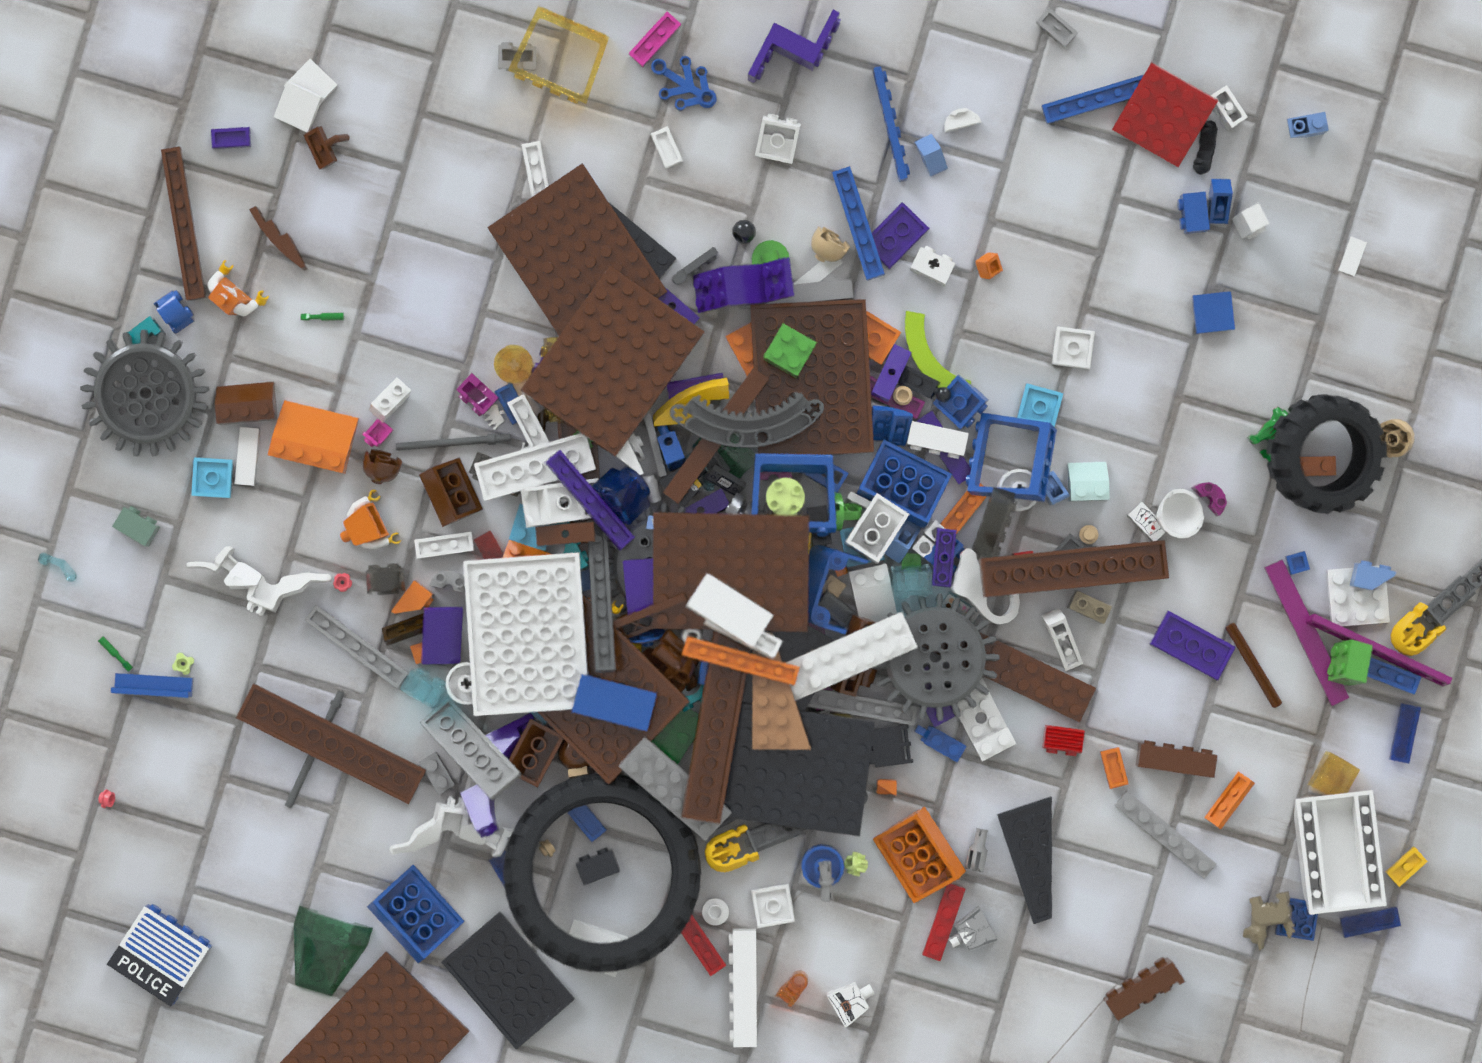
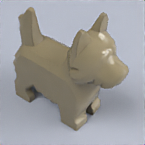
M1289 891L1276 894L1279 902L1274 904L1273 902H1266L1264 904L1261 896L1249 898L1252 906L1251 926L1244 929L1243 937L1249 938L1254 944H1258L1259 950L1264 949L1268 926L1283 924L1289 939H1291L1292 933L1295 932L1293 929L1295 925L1291 921L1292 908L1289 903Z

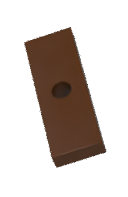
M594 522L535 527L537 546L595 541ZM564 530H567L569 532V536L567 538L562 536V532Z

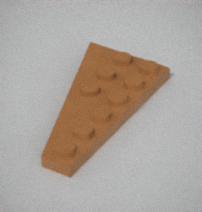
M753 650V654H754V655H758V656H761V657L769 658V657H767V656H765V655H763V654H761V653H759V652ZM778 650L777 653H776V655H775V657H774V659H772V660H776V661L782 662L781 657H780V653H779V650ZM753 675L752 749H811L789 684Z

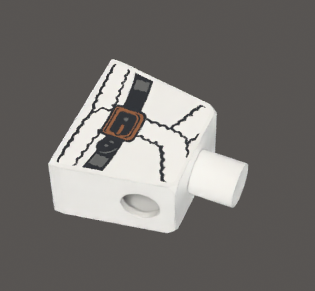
M856 982L826 993L845 1028L869 1009L866 999L875 995L870 984L859 989Z

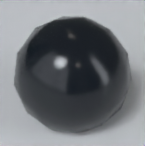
M739 220L732 228V235L739 243L748 244L756 236V228L748 220Z

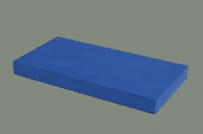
M581 674L572 712L647 731L657 693Z

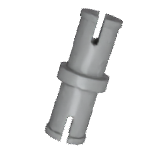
M831 861L819 862L820 878L818 879L821 887V901L829 902L834 900L832 891L834 878L831 875Z

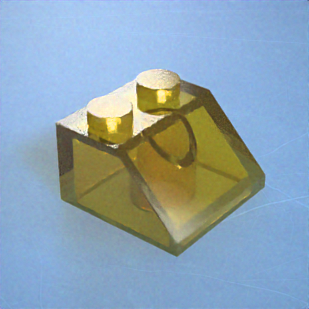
M1326 751L1308 785L1326 795L1348 793L1360 769L1335 754Z

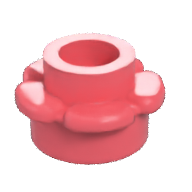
M339 573L334 577L333 586L335 589H339L340 592H345L352 586V580H350L348 574Z
M106 789L100 793L98 801L102 808L114 805V792Z

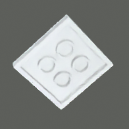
M1353 568L1326 570L1331 622L1340 626L1390 622L1386 582L1373 590H1366L1350 586Z

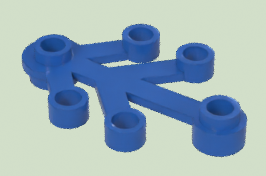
M683 56L680 59L685 79L668 69L664 60L655 59L652 62L651 69L654 74H663L680 85V87L670 89L662 88L659 91V97L662 100H668L671 96L692 93L697 97L686 100L679 98L675 101L677 110L682 111L686 107L698 104L703 108H711L715 105L717 97L715 92L708 87L707 69L700 66L696 69V76L700 78V90L694 86L690 67L691 59L688 56ZM684 59L689 60V64L683 65L682 61ZM657 65H662L663 69L661 71H657L655 67ZM700 69H703L705 71V74L703 76H700L698 74V71ZM667 91L668 96L662 97L661 93ZM705 96H710L711 100L709 102H705L703 98ZM679 101L684 102V106L682 108H679L677 106V103Z

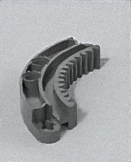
M793 392L794 399L788 397V403L785 401L780 402L781 407L775 405L774 411L772 408H768L767 414L762 410L760 415L757 412H753L752 417L747 412L743 417L742 412H738L737 416H735L734 411H731L728 415L726 409L720 413V407L713 410V404L706 406L707 400L700 402L701 396L698 395L692 397L685 406L682 404L672 406L670 417L682 428L706 441L730 447H757L783 441L803 431L823 413L824 405L820 400L808 401L801 393ZM811 404H819L818 413L814 411L810 416L808 414L802 413L805 411V409L806 412L809 413V411L812 409V407L810 406ZM682 408V414L687 417V413L693 417L688 418L683 425L679 422L683 421L680 416L677 418L674 416V409ZM734 432L740 437L739 442L736 444L730 441V435ZM759 432H764L767 435V439L763 443L757 439Z

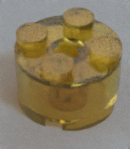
M507 345L496 354L494 369L504 382L513 385L526 382L532 374L534 361L531 354L525 348L519 345ZM516 360L519 366L513 370L509 364Z

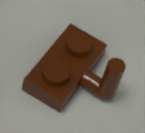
M318 126L303 135L319 170L325 169L338 161L331 146L337 142H346L350 139L348 134L334 135L327 139L322 126Z

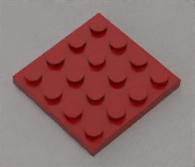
M1151 62L1112 130L1179 167L1218 100Z

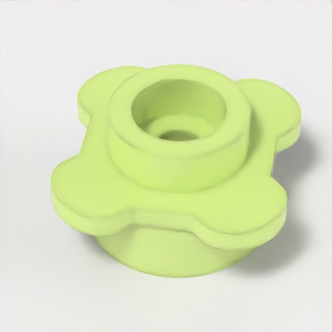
M178 653L172 669L188 675L191 665L194 664V658Z

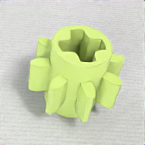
M853 852L852 856H847L844 862L847 873L860 877V873H865L868 868V861L865 859L866 855Z

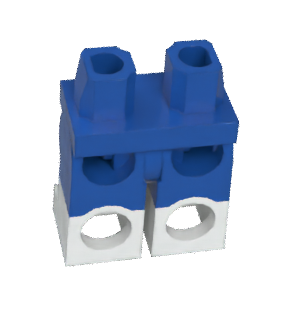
M933 520L923 532L934 543H936L937 528L945 529L936 520ZM921 535L911 546V549L933 565L935 545L925 536ZM956 539L954 557L956 556L960 560V553L965 548ZM941 555V560L943 562L947 561V555ZM953 564L952 576H953V574L955 573V571H956V569H957V567H956L954 564Z

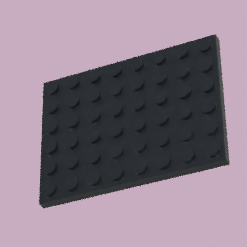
M741 702L724 805L732 812L728 817L860 837L875 721L799 711L811 749H752L753 704Z

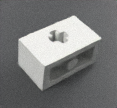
M1227 85L1211 95L1218 100L1214 111L1227 131L1248 118Z
M925 246V248L920 247L910 270L945 286L955 263L952 262L953 259L944 254L941 257L935 254L934 249ZM933 260H935L937 262L936 265H938V267L931 269V264L928 265V263H932Z
M396 378L371 403L369 411L384 423L409 397L411 390L401 380Z

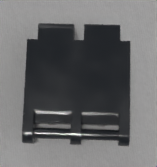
M909 725L875 728L870 764H875V768L913 763L909 747L911 746V741L909 742L907 732ZM901 729L904 731L905 742H903ZM904 746H906L907 759H905Z

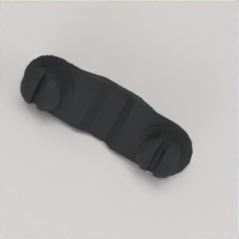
M1212 120L1206 121L1201 129L1200 147L1197 157L1193 161L1194 165L1192 167L1200 175L1210 171L1215 151L1218 128Z

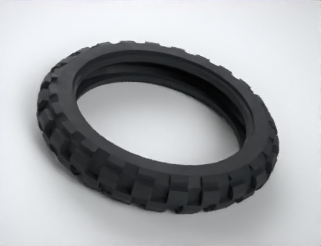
M590 774L571 778L553 786L526 809L518 820L507 845L503 869L504 888L515 921L529 941L551 959L574 969L601 973L629 969L651 960L663 952L681 934L686 924H688L698 900L701 860L698 845L690 827L634 779L618 775L612 783L608 784L599 774ZM593 803L620 805L646 818L662 837L671 862L670 890L658 916L638 934L611 943L585 941L559 928L543 910L537 898L533 882L535 852L546 830L554 821L568 811Z

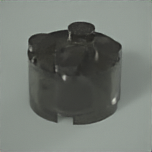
M398 563L387 564V567L384 568L380 567V565H369L368 570H366L367 594L372 595V591L377 592V595L399 594V590L403 593L406 592L404 568H401Z

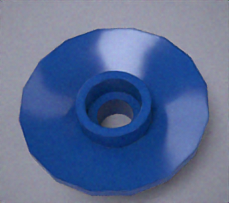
M662 628L651 629L628 639L632 643H639L643 647H649L654 645V641L662 637L665 630Z

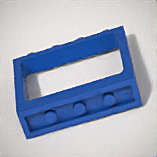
M982 413L980 421H977L975 426L978 434L977 439H974L972 442V448L975 451L974 456L969 459L971 473L966 477L967 491L975 496L1045 502L1057 433L1056 428L1048 422ZM991 424L1039 432L1029 488L979 486Z
M755 454L751 514H758L761 472L824 473L827 483L829 521L809 522V533L826 536L828 533L836 532L833 455Z

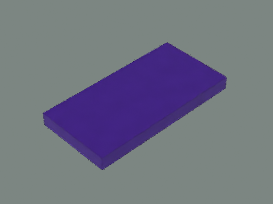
M1168 610L1150 642V645L1217 681L1236 648Z

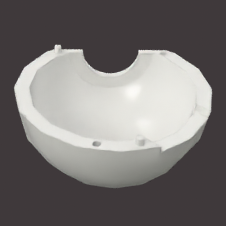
M1176 489L1169 492L1159 505L1156 515L1161 529L1168 535L1176 538H1189L1196 534L1204 520L1203 509L1198 497L1185 489Z

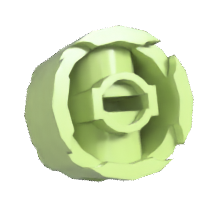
M781 478L774 481L766 493L767 505L776 515H795L802 508L805 501V493L802 486L790 478Z

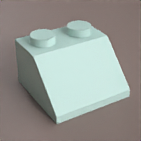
M1106 462L1067 463L1069 501L1110 500Z

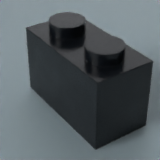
M605 847L597 850V854L590 857L589 854L578 858L579 861L576 862V867L583 885L620 872L613 849L608 850Z

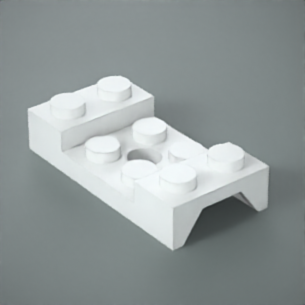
M599 478L587 480L594 490L598 489ZM562 483L521 489L526 528L592 519ZM561 497L568 500L566 508L561 507L559 504Z
M981 677L979 683L987 688L983 678ZM974 689L970 693V696L977 704L974 709L964 699L957 703L961 710L959 719L981 761L1016 744L990 692L984 695ZM979 712H983L986 715V720L983 723H977L975 719L976 714Z

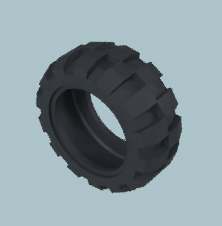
M1312 395L1309 400L1301 399L1288 408L1290 413L1286 417L1280 416L1273 426V429L1277 430L1274 439H1268L1266 453L1271 454V462H1267L1270 478L1277 482L1276 489L1286 499L1294 502L1295 505L1315 513L1329 514L1332 511L1340 513L1354 508L1357 500L1364 501L1374 491L1371 488L1374 480L1380 481L1385 470L1380 465L1381 459L1387 457V445L1385 441L1381 440L1380 435L1383 434V429L1377 418L1371 417L1369 409L1360 403L1338 395ZM1338 421L1345 427L1352 442V457L1349 466L1336 481L1325 486H1313L1305 477L1301 467L1302 446L1308 435L1316 427L1326 422Z

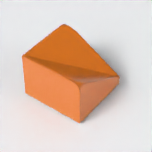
M988 252L975 261L981 278L991 279L1003 271L997 253Z
M878 779L877 794H894L896 796L897 781L894 779Z

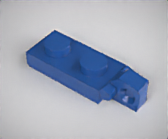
M917 725L914 730L922 735L921 741L955 762L959 761L967 747L935 727L928 726L925 729Z

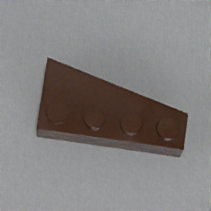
M1164 957L1159 958L1154 962V966L1149 969L1147 967L1137 973L1139 976L1134 979L1129 978L1122 983V987L1117 990L1115 988L1111 989L1105 994L1106 997L1103 1000L1118 1021L1141 1007L1140 1003H1150L1155 1000L1156 994L1167 993L1172 990L1171 988L1176 982L1179 985L1186 982L1175 964L1168 957L1165 959Z

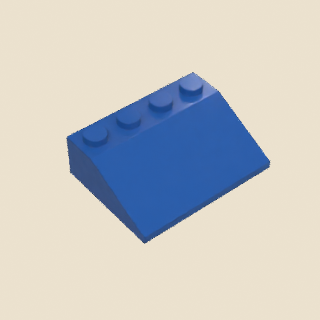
M883 440L856 494L869 501H872L876 493L907 512L909 514L906 519L907 521L924 529L952 474Z
M414 865L367 906L418 964L464 922L459 914Z

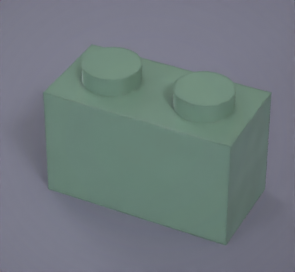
M130 506V508L123 507L112 527L143 546L149 547L160 529V526L156 524L157 520L150 516L143 517L140 515L141 511L133 506Z

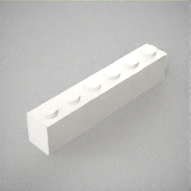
M733 929V934H729V945H733V953H729V965H733V972H729V984H733V992H729V1003H733V1011H730V1023H733L734 1030H730V1042H734V1047H757L756 929Z

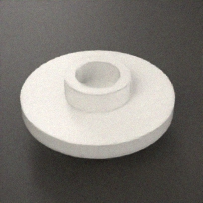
M718 898L708 900L702 908L704 920L711 925L724 923L729 915L727 904Z

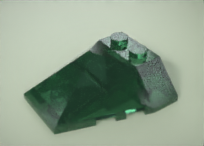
M300 905L294 922L295 985L332 996L367 948L373 928L356 922L351 924L319 914L317 910Z

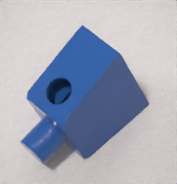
M669 425L659 426L660 436L657 437L669 471L681 468L686 459L675 431L671 432Z

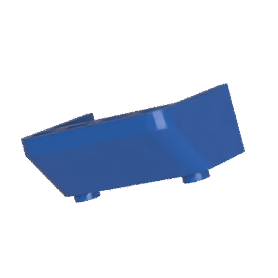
M815 545L809 552L808 622L846 634V628L829 623L830 613L826 608L818 606L829 569L836 571L844 569L848 558L866 564L868 559L824 545Z

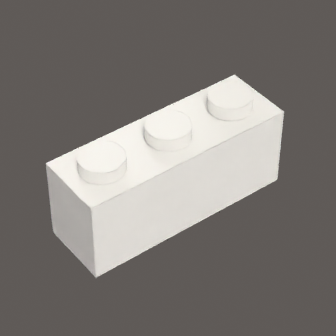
M1259 203L1232 218L1241 238L1247 237L1248 240L1265 231V226L1269 224Z
M912 421L907 445H910V449L921 451L922 448L929 449V453L940 455V452L948 453L947 457L959 459V456H964L969 433Z

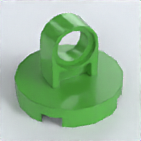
M774 240L764 241L754 249L752 265L788 258L789 253L780 242Z
M834 493L836 531H841L844 520L860 519L862 507L854 503H843L842 495Z

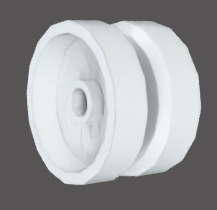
M1024 469L1008 471L1001 476L997 487H1020V489H1027L1030 486L1032 473ZM997 497L1003 507L1017 512L1027 510L1037 502Z
M470 662L457 664L449 671L446 677V689L454 701L469 705L473 704L472 685L466 686L465 681L467 679L471 681Z

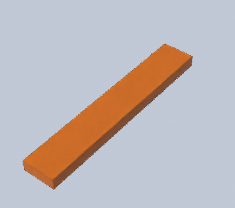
M688 636L682 655L793 686H795L800 668Z

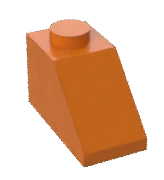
M414 580L391 612L395 614L422 610L425 607L429 608L434 601L432 598L434 593Z

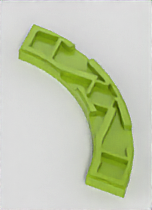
M906 311L905 336L908 349L912 352L913 361L921 373L941 382L938 388H947L956 375L946 370L930 351L924 331L925 314Z

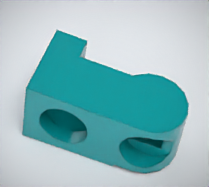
M148 316L129 331L133 344L141 343L140 333L143 329L148 330V338L153 334L158 337L160 332H164L151 316Z

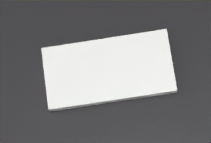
M708 573L686 606L750 648H753L773 616Z

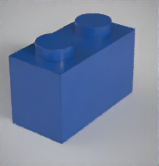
M1206 191L1182 194L1177 201L1178 210L1182 212L1180 229L1184 230V234L1207 232L1210 230Z

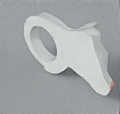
M969 548L963 550L960 553L959 565L954 573V581L951 585L952 592L957 597L967 598L976 608L977 612L989 623H1009L1019 613V594L1009 595L1010 604L1005 614L996 616L991 613L987 607V597L983 598L980 567L976 553Z

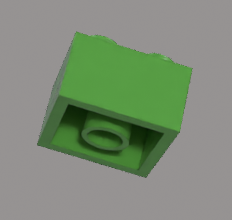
M783 323L765 353L763 360L797 379L817 342Z
M1355 640L1334 643L1331 649V664L1327 671L1329 675L1328 681L1347 686L1366 683L1373 645Z

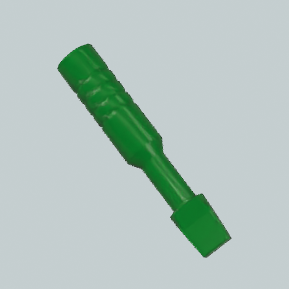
M305 313L301 314V320H344V313L312 315Z
M104 636L98 640L128 672L133 668L128 661H125L119 655V652Z

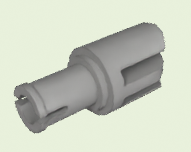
M976 828L974 844H971L968 849L965 869H970L971 867L973 871L978 869L979 872H984L988 852L985 847L988 830Z

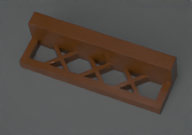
M685 592L660 603L651 604L637 612L634 611L619 616L613 620V624L627 638L653 629V621L651 625L645 626L640 623L641 618L646 616L653 618L651 614L686 601ZM629 623L635 624L634 631L626 634L623 626Z

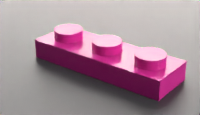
M667 11L628 54L639 65L644 67L679 29L681 23Z

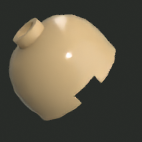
M818 226L811 239L812 250L816 253L815 257L821 262H825V260L835 262L842 259L850 249V245L846 241L842 243L838 238L839 235L826 227H823L821 230Z
M1390 419L1380 424L1383 429V434L1380 437L1382 441L1386 442L1387 457L1403 456L1413 447L1415 441L1414 432L1407 422L1401 419Z

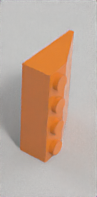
M284 400L272 435L268 455L346 474L359 418Z
M925 806L873 838V841L913 903L958 880L966 872Z

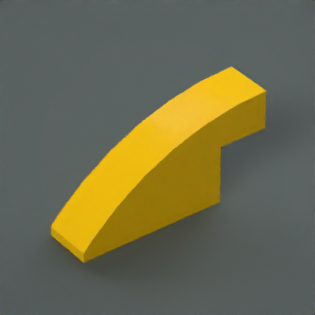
M727 378L702 382L676 394L654 413V426L678 424L670 417L671 407L676 404L685 406L692 397L700 395V402L707 400L706 406L710 405V400L729 399ZM682 408L674 409V416L676 418L680 416L683 419V421L679 422L682 424H684L688 418L693 417L688 413L687 417H685L682 414Z

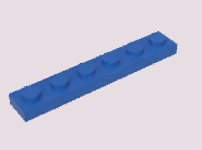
M881 66L873 68V75L899 182L907 181V175H910L908 163L904 164L903 157L906 154L904 146L899 143L898 138H901L899 126L895 127L894 119H897L895 108H891L889 102L892 101L890 89H886L885 82H888L886 71H882Z
M1143 75L1043 104L1041 107L1046 124L1129 100Z
M849 166L832 172L866 280L869 281L884 276L885 273L851 168Z

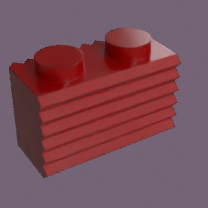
M1045 725L1042 748H1045L1047 753L1058 754L1059 750L1065 751V755L1077 756V753H1082L1085 730Z

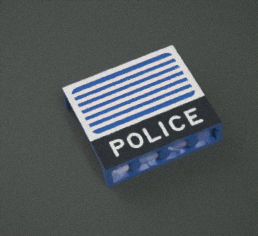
M148 904L144 906L106 965L171 1007L176 1003L179 994L207 951L212 948V945L209 944L210 941L205 937H198L193 934L194 931L190 927L178 924V920L171 915L166 916L161 913V909L158 906Z

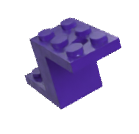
M832 10L816 43L774 22L748 72V81L754 84L756 80L760 81L765 71L764 64L765 62L769 64L774 54L773 51L812 71L815 66L819 67L823 59V49L827 51L832 41V32L836 34L841 24V19H839L840 12Z
M790 257L763 264L723 266L693 275V286L696 294L695 303L698 313H705L724 307L766 304L795 296Z

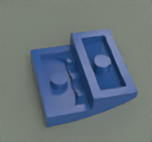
M873 406V440H886L896 446H906L913 414L896 408Z

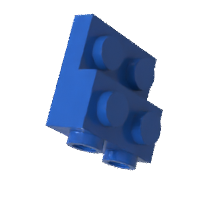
M957 375L947 386L951 391L950 400L940 402L936 399L933 404L959 429H963L965 426L969 428L975 422L973 417L977 413L982 414L988 407L986 403L989 400L977 388H973L963 377Z

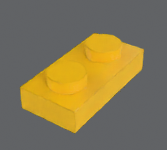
M1412 847L1385 873L1400 887L1428 861L1415 847Z

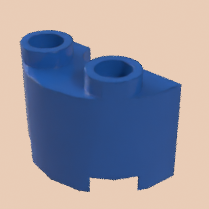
M172 290L153 304L157 307L156 310L164 322L170 326L173 333L177 334L194 322L192 318L194 314L188 306L184 307L181 300L183 298L177 290Z

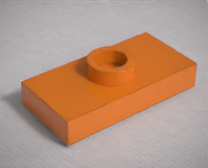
M1115 747L1100 751L1109 789L1128 785L1120 748Z

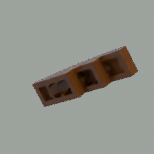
M257 206L249 209L269 240L303 270L308 269L291 236L288 233L281 235L272 219L266 222Z

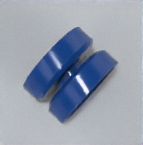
M813 845L802 857L801 867L803 876L814 887L821 888L818 882L820 878L819 862L831 861V875L834 878L832 886L838 883L843 875L844 864L842 856L831 845Z

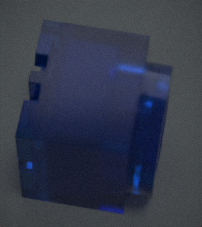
M625 466L621 470L612 467L592 485L593 489L616 516L628 525L650 506L647 498L651 492L647 483L630 467Z

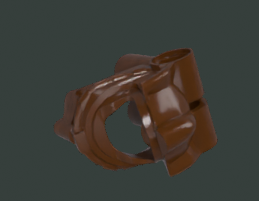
M668 629L659 639L661 643L655 649H645L643 654L681 692L685 689L689 692L698 684L695 670L700 660L683 656L682 652L685 642Z

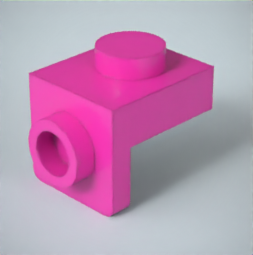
M377 418L362 435L366 437L364 441L368 445L380 447L394 430Z

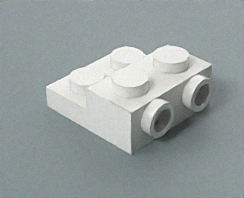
M775 114L763 116L755 156L792 164L801 124L797 123L798 120L794 118H786V121L781 120Z

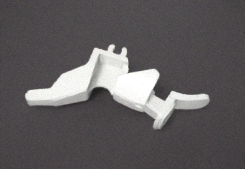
M226 546L214 559V564L208 562L186 563V568H203L219 573L224 567L230 572L224 579L225 584L231 590L248 589L247 600L249 602L247 609L252 613L254 608L258 607L256 613L259 616H263L266 609L276 613L284 598L304 592L312 582L330 583L332 581V577L329 574L306 572L283 576L276 585L268 584L262 574L246 563L237 562L232 557L235 551L232 546Z
M449 796L447 804L436 803L433 818L416 828L408 842L392 845L389 850L393 855L410 851L415 852L437 842L441 832L450 830L460 839L478 845L486 844L492 848L491 855L493 857H500L508 843L507 838L511 837L514 829L501 827L498 835L494 833L489 837L481 838L476 832L471 818L468 819V812L465 809L463 799L459 797V802L454 805L455 800L452 796Z

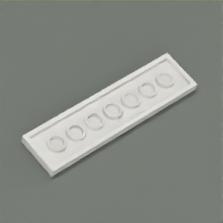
M903 613L895 614L785 662L800 667L795 686L790 685L795 701L917 648Z

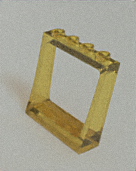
M538 5L508 71L515 73L514 77L519 80L525 81V78L532 80V85L542 89L543 86L550 88L549 92L554 95L560 96L562 93L567 95V100L578 104L581 101L586 104L609 36ZM539 19H544L599 43V48L583 93L579 94L517 66Z

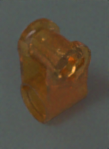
M802 970L795 971L786 983L780 987L775 997H780L791 1008L808 985L807 974ZM797 976H802L805 982L798 985L794 982V979Z

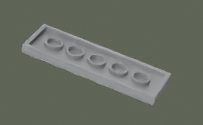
M449 697L420 721V724L492 801L522 776L514 765Z
M646 737L619 764V767L705 841L732 813L730 809L723 805L720 824L682 818L689 774Z

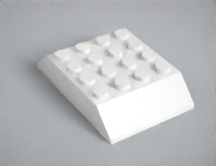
M1373 790L1295 799L1294 822L1302 889L1309 914L1387 906Z

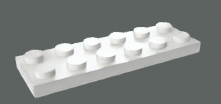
M580 433L475 463L474 466L484 501L516 493L523 488L558 481L559 479L544 463L558 450L564 453L581 474L596 470L588 438Z

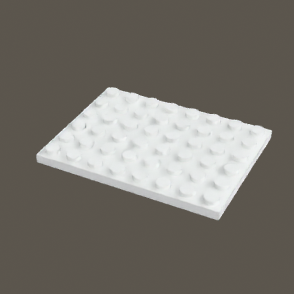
M580 553L463 561L474 716L572 709L581 674L588 675Z

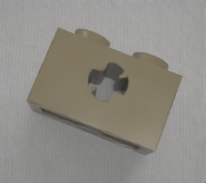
M1075 590L1067 608L1101 624H1105L1112 606Z

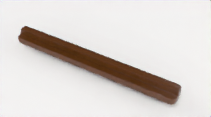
M1235 623L1227 625L1226 630L1271 706L1273 708L1282 704L1281 699Z

